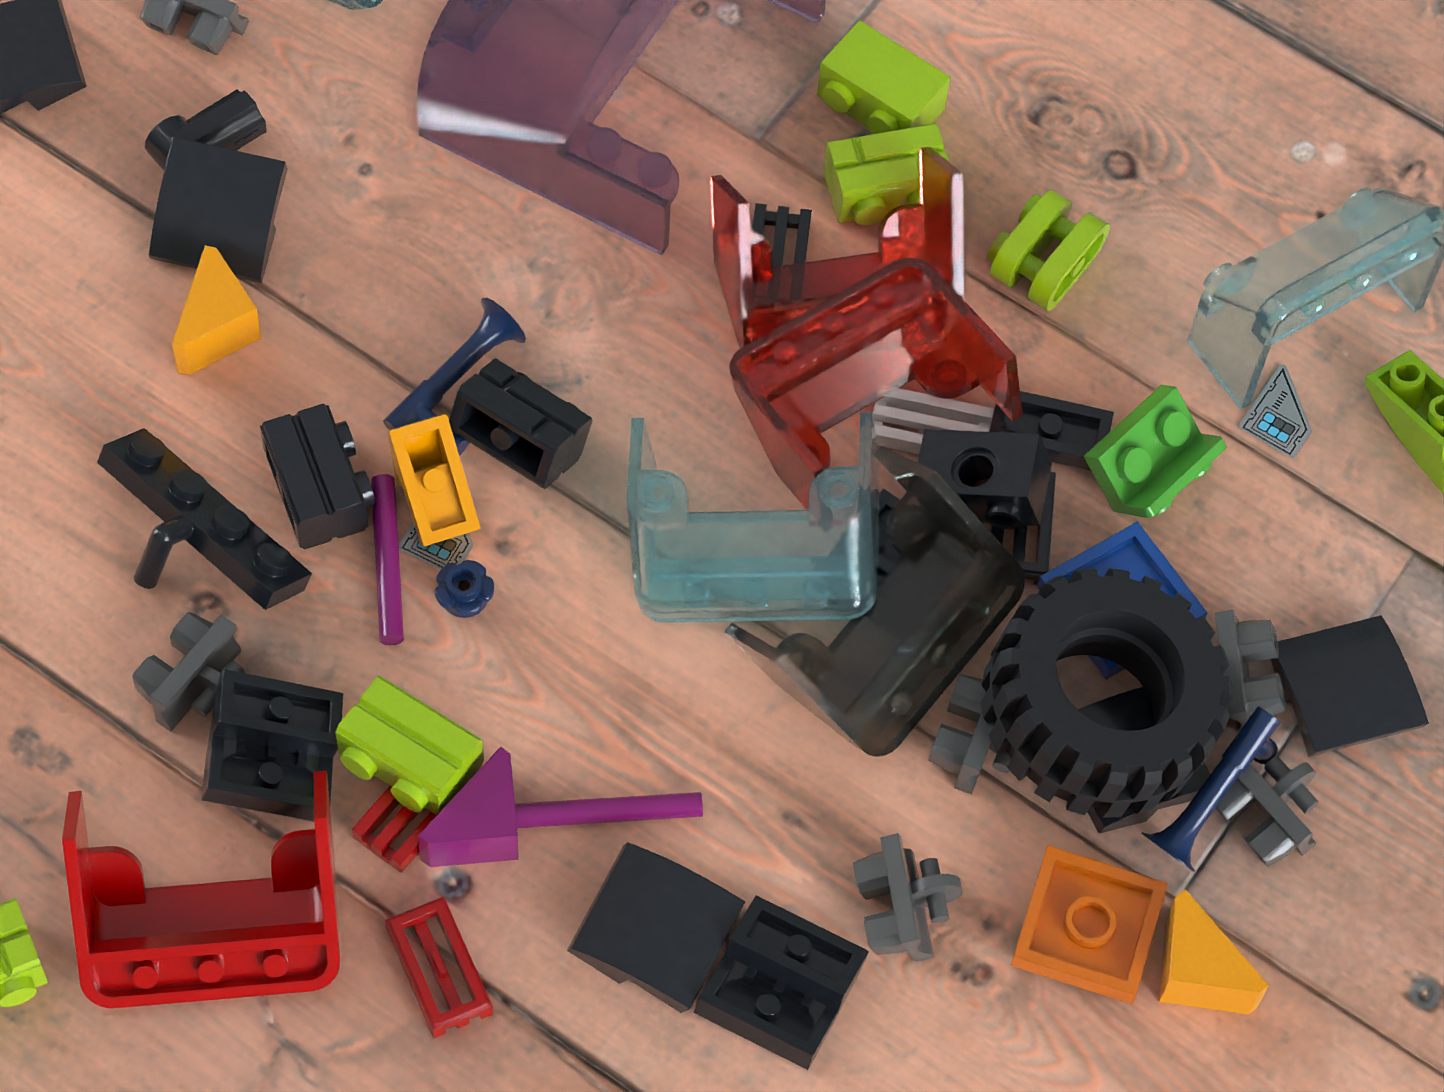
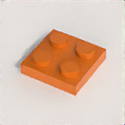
M1047 845L1010 966L1133 1004L1168 883Z

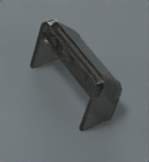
M880 446L873 455L907 491L892 509L887 522L888 539L903 558L832 643L826 647L819 639L810 634L795 633L786 637L775 648L733 623L724 631L776 685L853 746L875 757L885 756L898 748L1015 607L1023 594L1025 586V576L1020 564L935 470L883 446Z

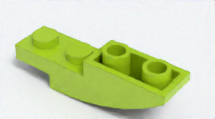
M1408 350L1365 376V386L1398 439L1415 462L1444 494V379L1413 351Z

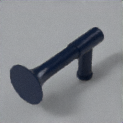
M482 298L481 305L484 313L476 331L427 380H423L383 420L385 426L392 430L437 416L431 410L443 399V395L487 352L509 340L525 343V334L516 320L495 301L489 298ZM453 433L460 456L467 448L469 442Z
M1257 706L1221 757L1223 758L1180 816L1160 832L1153 834L1142 832L1141 834L1195 872L1191 865V850L1200 829L1239 775L1246 771L1253 760L1261 765H1266L1272 758L1278 756V746L1270 737L1281 722L1263 708Z

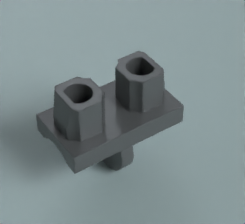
M145 0L140 19L147 27L166 35H172L182 12L195 16V20L186 38L191 44L214 55H218L231 32L243 36L249 23L248 18L238 14V5L229 0Z
M1234 610L1216 612L1215 617L1218 642L1224 648L1229 662V667L1222 676H1229L1233 686V699L1226 708L1230 715L1229 718L1235 720L1238 733L1257 706H1260L1271 715L1286 711L1282 681L1278 673L1250 677L1248 663L1278 658L1277 634L1271 620L1239 622Z
M187 612L173 628L170 635L172 647L185 655L178 665L172 668L155 655L147 657L135 670L132 676L135 689L152 704L157 723L171 732L191 708L200 716L206 717L214 707L222 670L226 669L244 673L242 666L234 661L241 652L239 644L233 637L237 630L236 624L223 615L213 624L191 612Z
M960 674L947 712L977 722L976 729L972 735L941 723L928 761L959 775L955 789L972 794L988 749L996 753L993 767L1000 772L1007 773L1010 771L1007 765L1011 761V757L1006 751L1001 754L997 753L988 736L996 723H987L983 719L981 701L986 691L981 685L982 679Z
M1278 756L1272 758L1264 766V769L1277 782L1273 788L1250 764L1246 771L1239 775L1216 807L1218 812L1229 823L1235 820L1253 803H1256L1265 813L1268 819L1244 839L1267 867L1288 856L1295 849L1303 856L1316 845L1312 838V832L1286 804L1292 799L1306 814L1319 803L1306 788L1316 774V771L1307 762L1290 770Z
M896 833L881 837L883 851L853 862L856 883L864 899L868 900L891 894L894 908L893 910L864 917L868 945L876 955L896 954L907 951L916 962L934 958L925 907L929 909L932 923H943L949 920L946 903L952 902L962 895L960 878L952 874H941L938 859L927 858L920 861L922 878L919 879L914 852L911 849L903 848L900 834Z

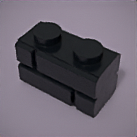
M496 358L484 366L479 374H474L460 386L449 418L453 433L543 489L550 486L559 478L561 472L565 473L579 460L593 421L592 417L579 410L574 404L564 401L532 381L527 375L516 372V370Z
M324 403L298 411L294 416L287 414L263 422L262 426H260L263 449L299 547L308 549L330 542L334 537L340 539L365 531L369 527L367 506L375 504V498L365 470L354 473L348 458L356 455V449L347 422L335 423L329 405Z

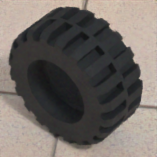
M1093 568L1076 570L1068 581L1065 577L1057 576L1045 582L1037 594H1029L1017 608L991 653L992 657L984 670L981 684L986 691L981 701L983 719L987 723H996L988 736L997 753L1001 754L1006 751L1011 757V761L1007 765L1011 773L1019 781L1027 776L1038 786L1034 793L1049 803L1056 796L1067 801L1066 810L1085 815L1090 807L1099 808V815L1103 818L1121 817L1129 806L1132 812L1136 814L1154 809L1161 799L1170 800L1180 792L1215 748L1217 740L1225 731L1230 717L1226 707L1233 699L1232 681L1229 676H1222L1229 667V662L1224 648L1221 645L1213 646L1210 641L1216 632L1206 618L1202 616L1197 620L1188 611L1192 604L1178 592L1173 598L1160 590L1161 582L1144 576L1141 582L1129 579L1130 572L1127 570L1109 568L1104 576H1098L1097 570ZM1091 655L1108 659L1122 666L1141 683L1148 694L1154 712V726L1142 730L1123 731L1108 728L1090 720L1076 709L1065 695L1058 679L1056 661L1070 656Z

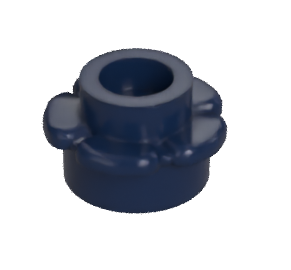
M464 560L458 565L449 563L439 571L436 577L439 585L435 588V597L447 612L456 617L467 618L479 614L494 594L493 579L486 575V568L482 564L473 560ZM461 583H468L470 588L462 591L458 586Z

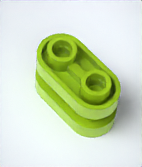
M1052 189L1048 190L1043 196L1037 193L1034 194L1022 209L1018 219V226L1011 234L1003 231L996 238L987 254V261L992 263L990 268L991 277L1009 288L1014 287L1023 276L1031 280L1032 284L1028 292V300L1046 311H1051L1056 307L1093 262L1106 241L1110 230V224L1090 212L1085 214L1077 224L1068 220L1072 201ZM1054 239L1061 242L1046 262L1039 259Z

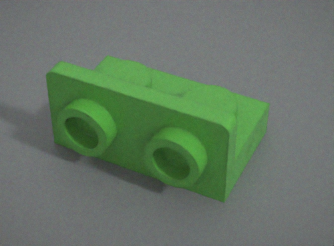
M1160 385L1088 451L1084 458L1114 512L1151 518L1166 511L1173 503V498L1192 480L1204 475L1211 468V462L1227 446L1221 436L1202 434L1199 431L1177 387Z

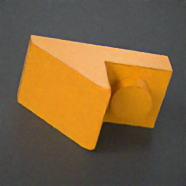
M444 413L389 430L388 437L397 485L404 489L420 545L425 547L481 529L447 414Z

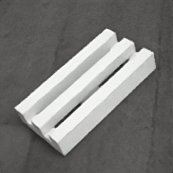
M880 384L866 443L919 454L924 429L989 432L994 408ZM883 422L918 429L919 433L883 426Z

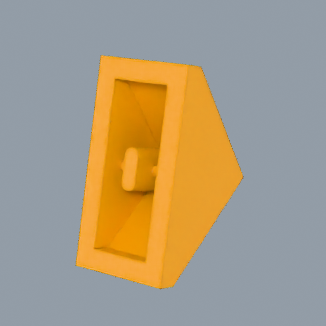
M206 245L172 341L177 373L191 375L261 339L256 306L217 248Z
M1184 889L1175 896L1165 921L1159 1002L1241 1014L1251 1013L1259 1006L1269 987L1268 983L1188 891Z

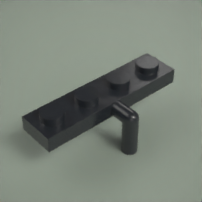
M140 429L103 445L97 463L164 521V523L154 527L134 575L136 584L147 589L156 587L172 546L186 540L264 610L305 591L312 573L296 560L287 549L274 541L251 521L243 511L236 508L213 488L203 476L191 469L147 429Z

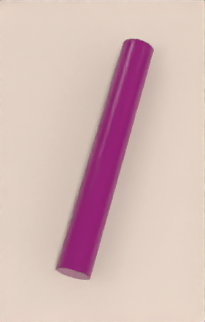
M379 474L371 479V487L375 498V504L372 505L379 639L380 643L384 645H398L404 641L395 478L389 474Z
M701 792L515 803L517 828L703 817V803Z

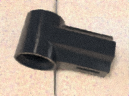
M236 89L187 120L180 115L164 119L148 134L145 140V149L164 171L173 137L237 151L267 132L266 121L251 96L245 90L240 92Z

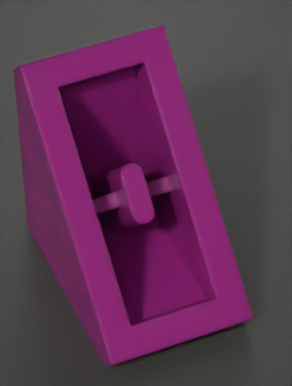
M500 747L418 835L420 860L427 866L440 867L518 860V833L511 755L504 748Z

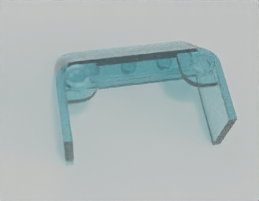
M1369 187L1360 189L1349 197L1344 205L1234 266L1231 263H1225L1214 269L1203 282L1205 289L1201 295L1187 338L1188 344L1238 407L1243 409L1251 403L1271 345L1386 281L1390 283L1413 312L1422 309L1444 260V209L1441 206L1383 187L1371 190Z
M860 412L859 466H836L824 470L813 480L810 486L808 510L688 512L689 498L684 482L674 473L656 470L657 464L644 418L631 419L627 511L634 592L639 608L644 615L657 622L847 620L865 614L873 606L877 596L880 457L872 412Z

